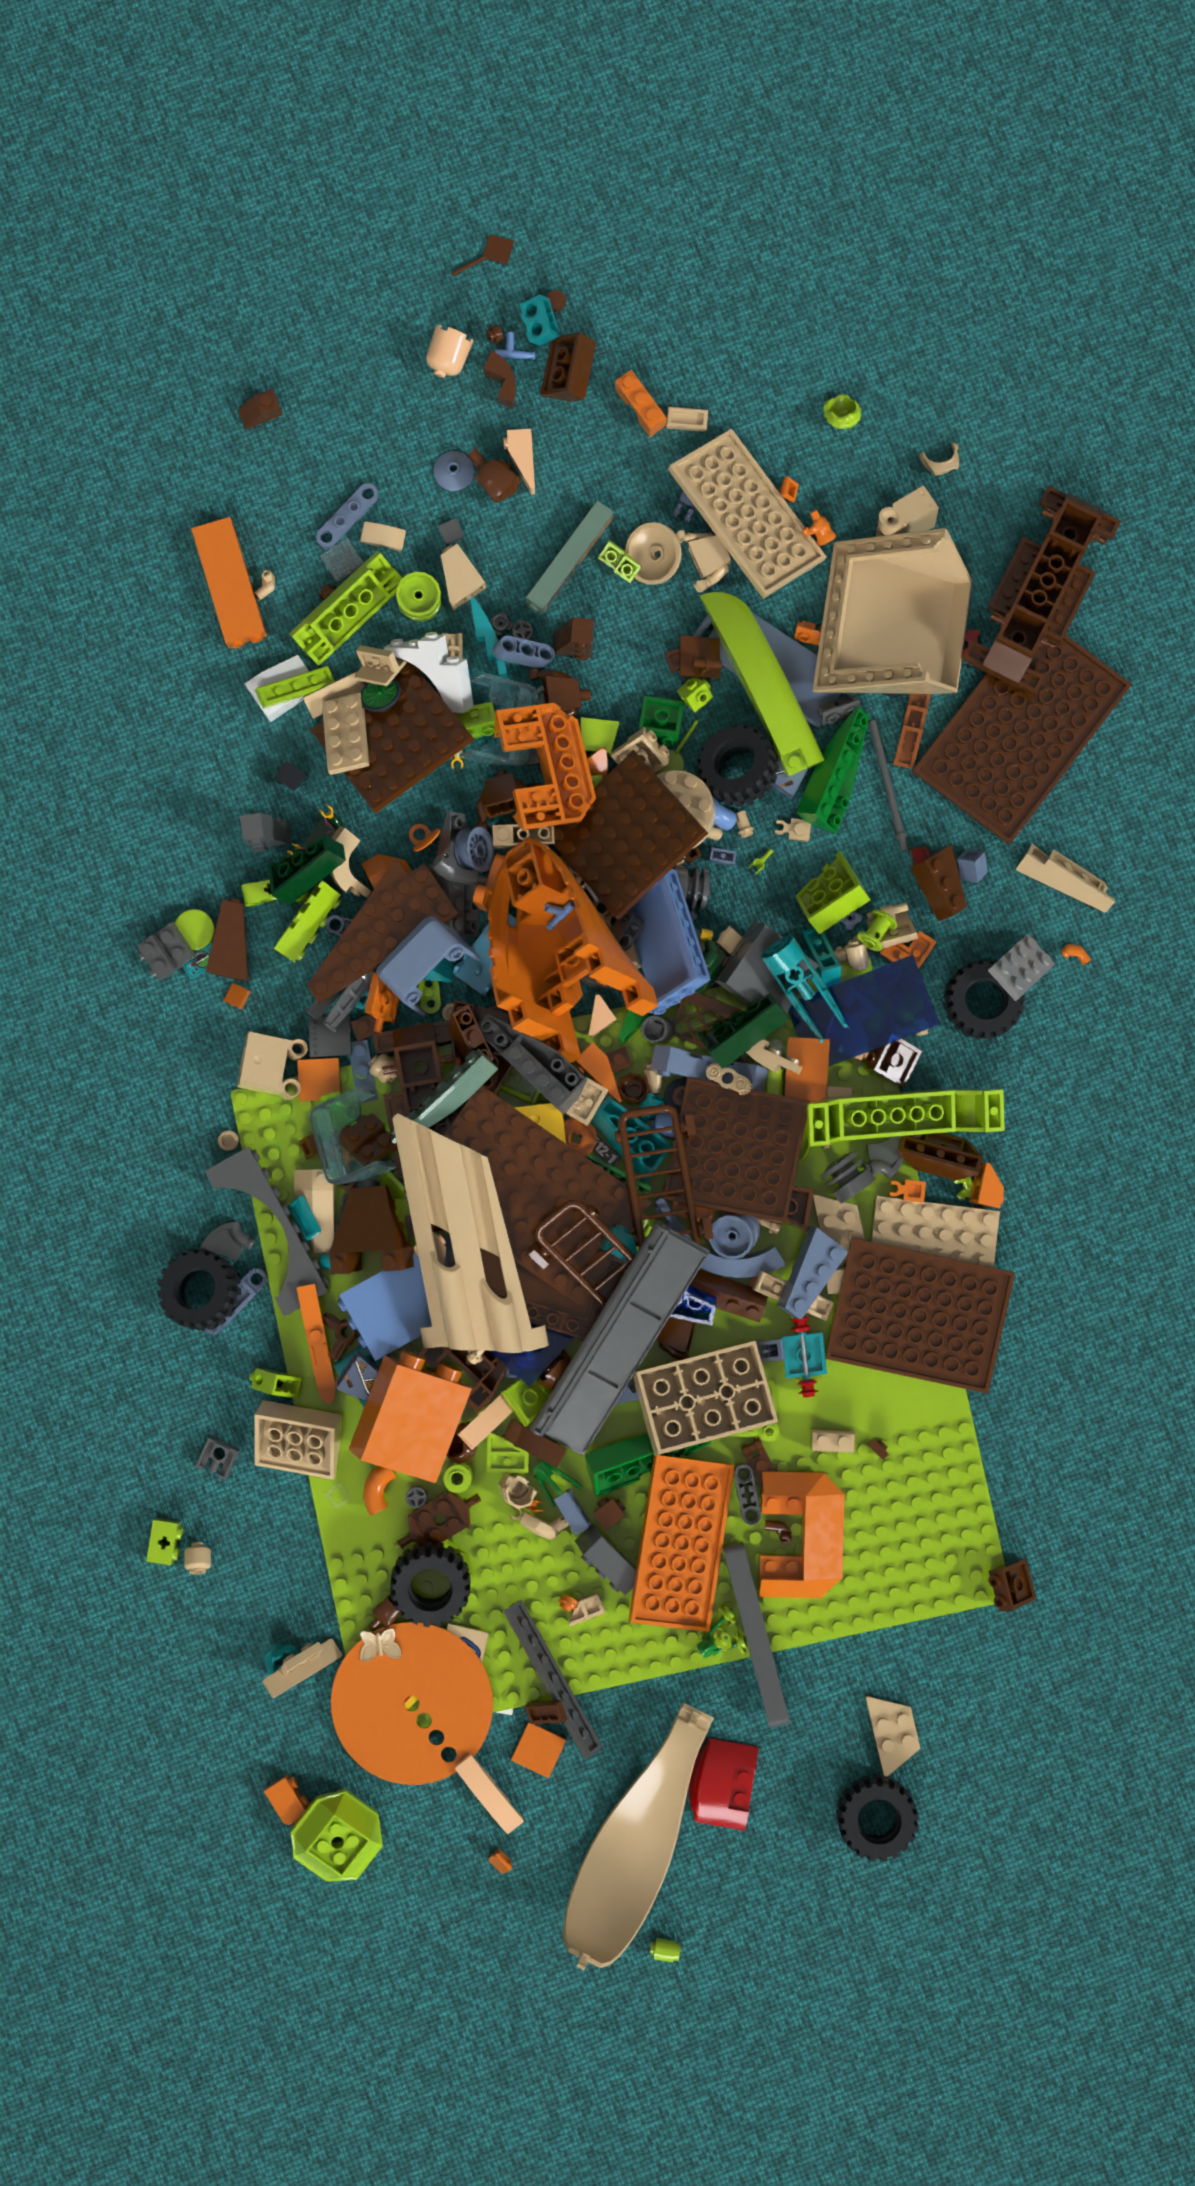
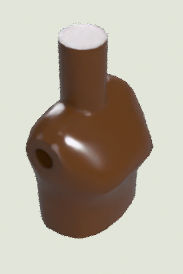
M388 1595L373 1609V1614L376 1618L368 1625L371 1631H375L381 1624L389 1627L402 1613L401 1610H396L394 1606L395 1601H392L391 1595Z

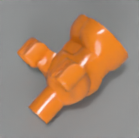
M817 509L810 512L814 522L810 528L805 527L802 530L804 537L815 534L818 546L827 544L835 539L836 534L831 530L827 519L820 516Z

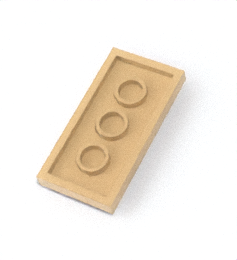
M361 693L323 701L322 710L329 774L333 775L369 766L365 713L361 703Z

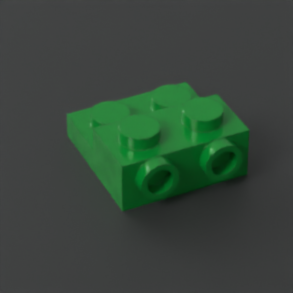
M644 696L638 731L645 727L647 731L652 730L657 737L656 741L662 742L663 745L672 746L673 744H678L684 701Z

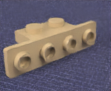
M329 1639L322 1644L319 1642L314 1645L309 1643L301 1649V1653L296 1656L291 1654L286 1657L280 1670L263 1679L262 1683L270 1696L275 1698L341 1658L342 1653L333 1639Z

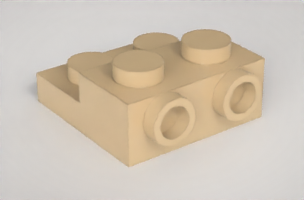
M643 727L628 737L626 743L612 751L611 757L619 764L634 750L656 773L668 765L670 753L665 745L660 746L657 743V737L652 730L647 731Z

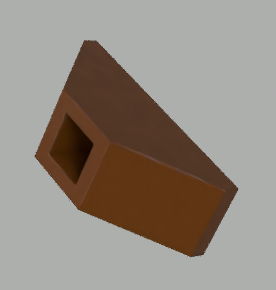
M469 1004L450 1014L449 1032L457 1050L466 1057L472 1050L476 1051L479 1048L493 1061L494 1058Z

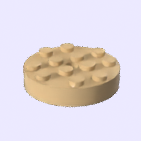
M672 770L657 774L662 782L708 832L695 846L697 847L710 834L715 822L716 808L708 787L697 776L685 771Z

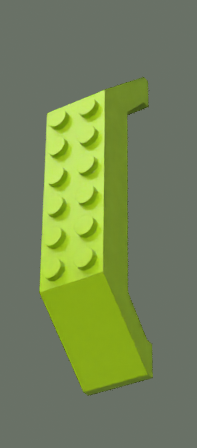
M932 1089L828 1097L807 1103L808 1146L830 1145L831 1143L844 1140L944 1132L1005 1131L1003 1089Z

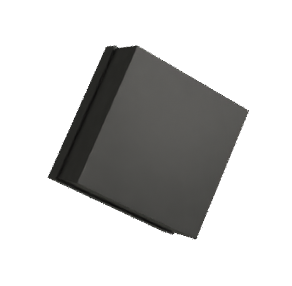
M753 921L713 981L746 1005L770 993L786 1013L792 1004L760 958L766 948L783 937L767 925ZM806 956L816 970L818 964ZM802 959L799 963L804 972L809 968ZM793 969L790 971V973L795 975L797 974V971ZM784 973L778 975L783 984L786 986V983L788 981L786 980ZM796 986L792 988L796 996H798L800 992Z

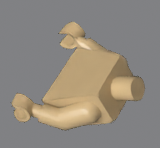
M684 530L677 532L676 535L680 543L683 541L688 543L689 553L701 578L693 586L697 592L701 593L717 583L729 571L731 564L730 553L713 533H685Z

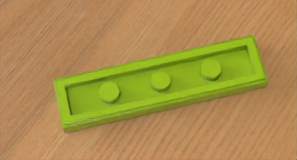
M325 666L255 689V693L262 708L265 709L312 694L334 683L335 680L329 667Z

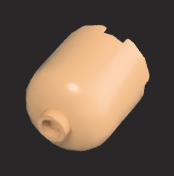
M436 325L426 355L427 364L434 370V374L441 378H445L446 375H457L461 372L474 341L473 339L466 340L467 335L458 330L448 327L446 331L441 329V325Z

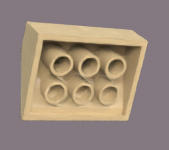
M263 1400L255 1412V1465L334 1480L342 1435V1415Z

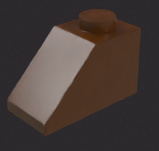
M273 389L253 396L238 409L245 429L283 416Z

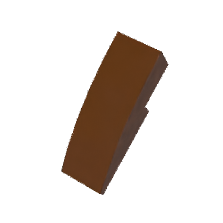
M514 1419L511 1420L502 1437L558 1468L567 1450L566 1447L544 1435L538 1436L534 1434L529 1427H524L523 1424Z

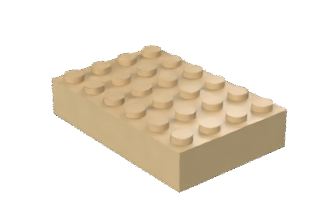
M756 1341L638 1371L633 1375L654 1456L778 1422Z

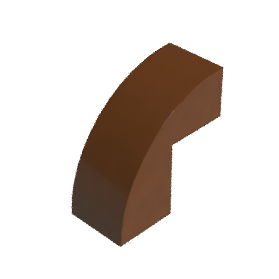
M491 351L483 368L484 376L503 384L498 394V403L513 409L516 402V382L513 371L504 358Z

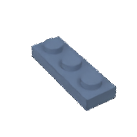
M368 1039L351 1042L352 1055H350L357 1101L358 1103L378 1100L375 1079L369 1073L371 1055ZM356 1073H357V1075H358L359 1077H365V1076H367V1077H366L365 1079H359V1078L356 1076ZM372 1094V1096L369 1099H363L361 1097H369Z

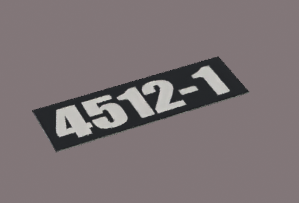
M597 1135L593 1151L606 1163L614 1166L621 1157Z

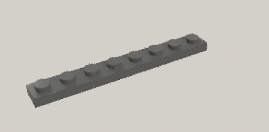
M516 1601L503 1610L549 1696L552 1700H561L567 1716V1720L564 1723L584 1759L589 1758L600 1750L602 1745L523 1601Z

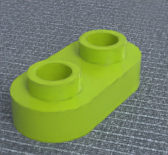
M422 980L418 984L422 993L420 1005L426 1013L435 1014L441 1008L439 981H432L433 985L426 987L425 983L428 980ZM430 1000L435 1002V1006L432 1008L427 1005Z

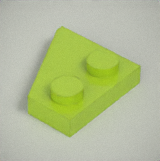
M491 1432L487 1436V1472L528 1473L529 1453Z

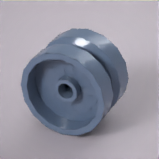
M723 1212L712 1224L714 1238L709 1239L713 1250L718 1255L726 1259H739L744 1257L757 1243L760 1236V1226L754 1217Z

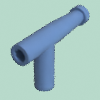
M507 332L506 350L495 349V353L499 354L502 358L535 360L536 351L514 350V332Z
M569 901L563 908L546 904L544 911L556 914L551 922L546 924L547 929L553 930L576 907L575 903Z

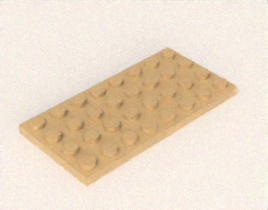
M732 429L669 466L668 471L763 599L826 559V555L812 536L804 537L802 530L805 528Z

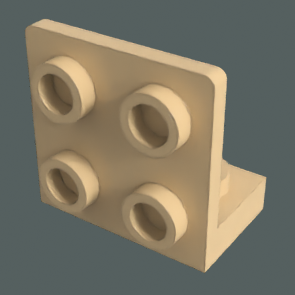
M587 1078L588 1080L579 1099L566 1112L568 1117L574 1118L586 1126L590 1124L609 1091Z

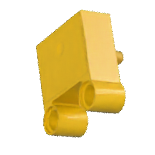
M552 1103L515 1107L516 1110L566 1143L563 1114Z

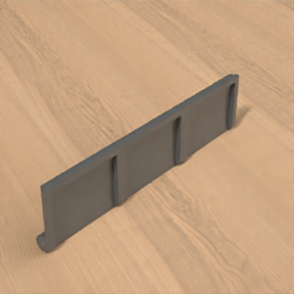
M656 1221L529 1429L538 1436L546 1435L581 1455L585 1454L710 1252L709 1249L665 1224Z

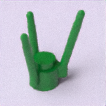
M545 1461L539 1463L532 1470L535 1474L533 1477L538 1481L552 1507H555V1503L544 1482L547 1480L558 1494H561L562 1491L551 1479L550 1476L554 1474L551 1470L577 1488L583 1489V1486Z

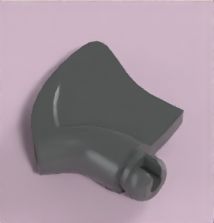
M902 1136L890 1137L884 1142L867 1145L869 1162L863 1163L864 1169L869 1168L872 1174L883 1173L890 1179L898 1171L904 1159L898 1153Z
M231 1222L214 1229L205 1238L199 1250L204 1249L237 1261L245 1247L247 1249L253 1248L255 1240L241 1230L239 1222Z

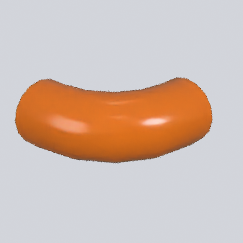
M376 1466L368 1475L364 1483L363 1499L369 1516L388 1507L384 1498V1489L390 1481L397 1478L394 1470Z

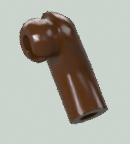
M765 1520V1531H775L783 1544L791 1542L792 1532L784 1522Z

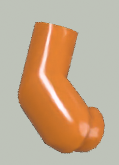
M1066 944L1061 949L1063 957L1076 956L1083 966L1092 960L1080 945Z

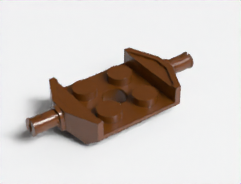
M448 1490L408 1514V1535L397 1541L401 1549L411 1542L420 1543L421 1546H424L425 1542L432 1541V1545H437V1542L442 1543L463 1529H469L471 1527L469 1509L471 1506L482 1501L480 1496L476 1493L466 1500V1498L463 1499L458 1494ZM442 1514L445 1516V1521L437 1524L433 1520L434 1516Z

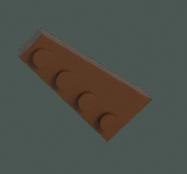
M793 1186L787 1224L807 1231L814 1189Z

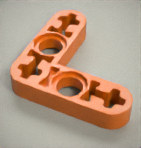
M498 853L495 855L485 886L478 884L475 889L473 902L481 910L489 912L495 878L505 855Z

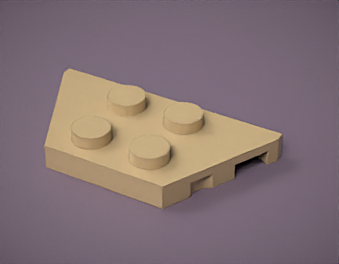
M813 1195L819 1229L847 1251L849 1250L851 1237L864 1239L857 1205L846 1202L840 1204L838 1200ZM847 1255L842 1260L838 1268L846 1262Z
M865 1696L883 1776L887 1777L921 1749L912 1710L909 1705Z

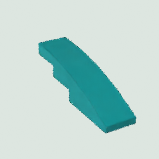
M472 597L470 601L477 642H486L488 660H497L500 679L508 678L505 662L497 659L492 651L493 646L498 642L495 631L476 599Z

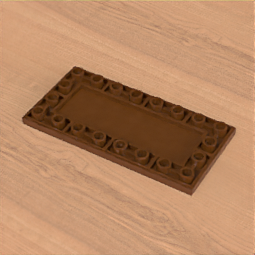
M480 1248L488 1286L498 1297L506 1298L500 1258ZM452 1254L449 1267L455 1265L454 1254ZM611 1261L596 1285L622 1264ZM515 1262L530 1323L538 1326L545 1324L547 1329L584 1340L603 1307L590 1294L582 1306H579ZM622 1270L598 1289L607 1300L616 1288Z

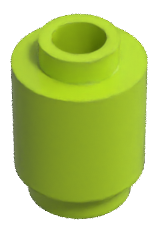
M656 1938L655 1942L651 1941L649 1954L653 1955V1960L673 1963V1961H679L681 1944L676 1943L674 1940Z

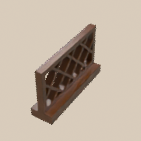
M693 993L682 998L673 1020L674 1026L678 1022L685 1020L689 1031L683 1034L675 1031L674 1036L706 1049L702 1041L700 1042L695 1039L693 1032L704 1028L707 1032L706 1026L726 1018L730 1019V1015L734 1012H743L744 1010L708 995ZM686 1001L695 1005L696 1013L688 1016L685 1015L683 1007ZM698 1006L703 1007L705 1009L699 1011ZM710 1010L714 1013L716 1020L705 1024L701 1013ZM682 1012L684 1017L679 1019L680 1014ZM698 1014L703 1025L691 1029L687 1018ZM717 1014L722 1015L724 1017L718 1019ZM689 1033H691L692 1038H690V1037H688V1036H686V1035L689 1034ZM744 1053L742 1059L737 1058L734 1061L745 1063L748 1054Z

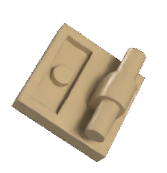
M907 903L880 907V910L891 915L897 922L896 929H888L880 940V943L883 945L882 948L918 939L917 932L907 913ZM872 912L866 913L868 928L875 920Z

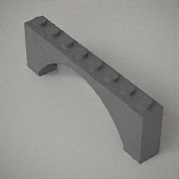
M247 1147L205 1170V1173L214 1189L218 1190L225 1187L250 1194L268 1206L280 1221L288 1242L289 1264L284 1285L279 1296L275 1297V1300L283 1315L287 1316L300 1309L297 1286L315 1283L319 1298L330 1292L328 1287L331 1285L325 1275L321 1276L318 1270L321 1266L317 1259L310 1256L308 1251L311 1248L305 1239L302 1240L298 1233L301 1231L295 1221L292 1222L288 1216L291 1212L286 1203H281L279 1199L281 1194L276 1185H271L269 1178H271L270 1173L266 1167H261L259 1153L256 1149L252 1150L251 1147Z

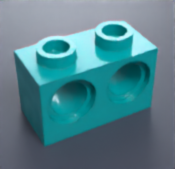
M539 294L520 304L521 318L527 329L526 336L531 343L542 346L560 337L549 298Z

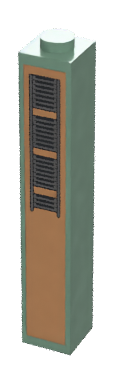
M598 500L526 597L527 606L533 612L537 613L539 611L544 614L613 520L614 512Z

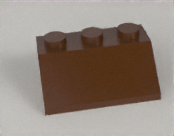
M580 332L562 335L552 340L540 395L567 402L585 400L596 341Z

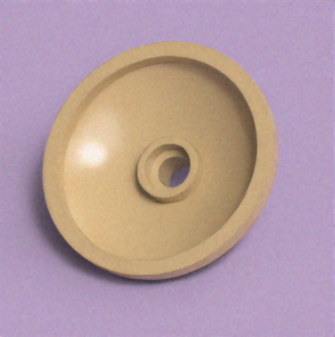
M655 522L643 524L633 531L627 541L625 552L641 565V568L634 577L638 581L650 585L661 584L669 580L677 571L681 561V545L675 532L668 526ZM658 551L661 552V556L659 558L657 556Z

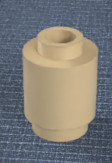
M858 938L848 941L845 950L849 965L852 966L853 970L867 968L869 966V956L866 946Z

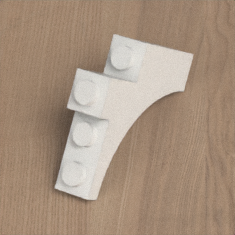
M428 632L420 640L414 639L409 642H403V639H394L389 645L384 647V650L393 651L395 657L408 661L424 672L436 686L443 701L452 712L464 713L474 706L467 659H459L458 656H448L445 635H437V632Z

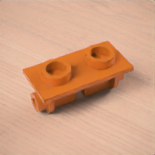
M804 620L802 622L798 621L794 639L819 646L822 625H820L818 631L815 630L816 624Z

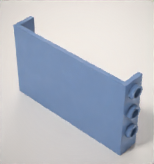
M671 869L630 909L636 917H641L645 922L643 930L638 934L634 943L645 979L655 991L658 1006L649 1012L655 1015L663 1014L667 1008L680 1003L682 998L692 995L696 989L711 980L677 872L674 869Z
M448 1234L443 1237L446 1241L444 1244L446 1247L445 1267H449L453 1254L451 1238ZM416 1253L413 1254L414 1267L400 1271H381L338 1296L340 1300L337 1303L342 1312L347 1311L350 1317L347 1319L352 1330L356 1329L360 1336L357 1339L363 1349L367 1348L374 1362L420 1337V1327L432 1326L420 1261Z

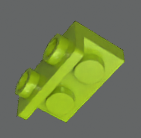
M492 702L474 705L464 713L453 712L473 738L494 734L495 712Z

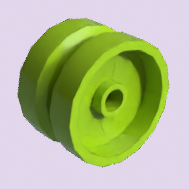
M413 572L400 580L397 586L396 598L399 609L406 618L416 622L430 620L438 613L441 607V591L438 582L433 576L425 572ZM416 595H421L422 598L417 599Z

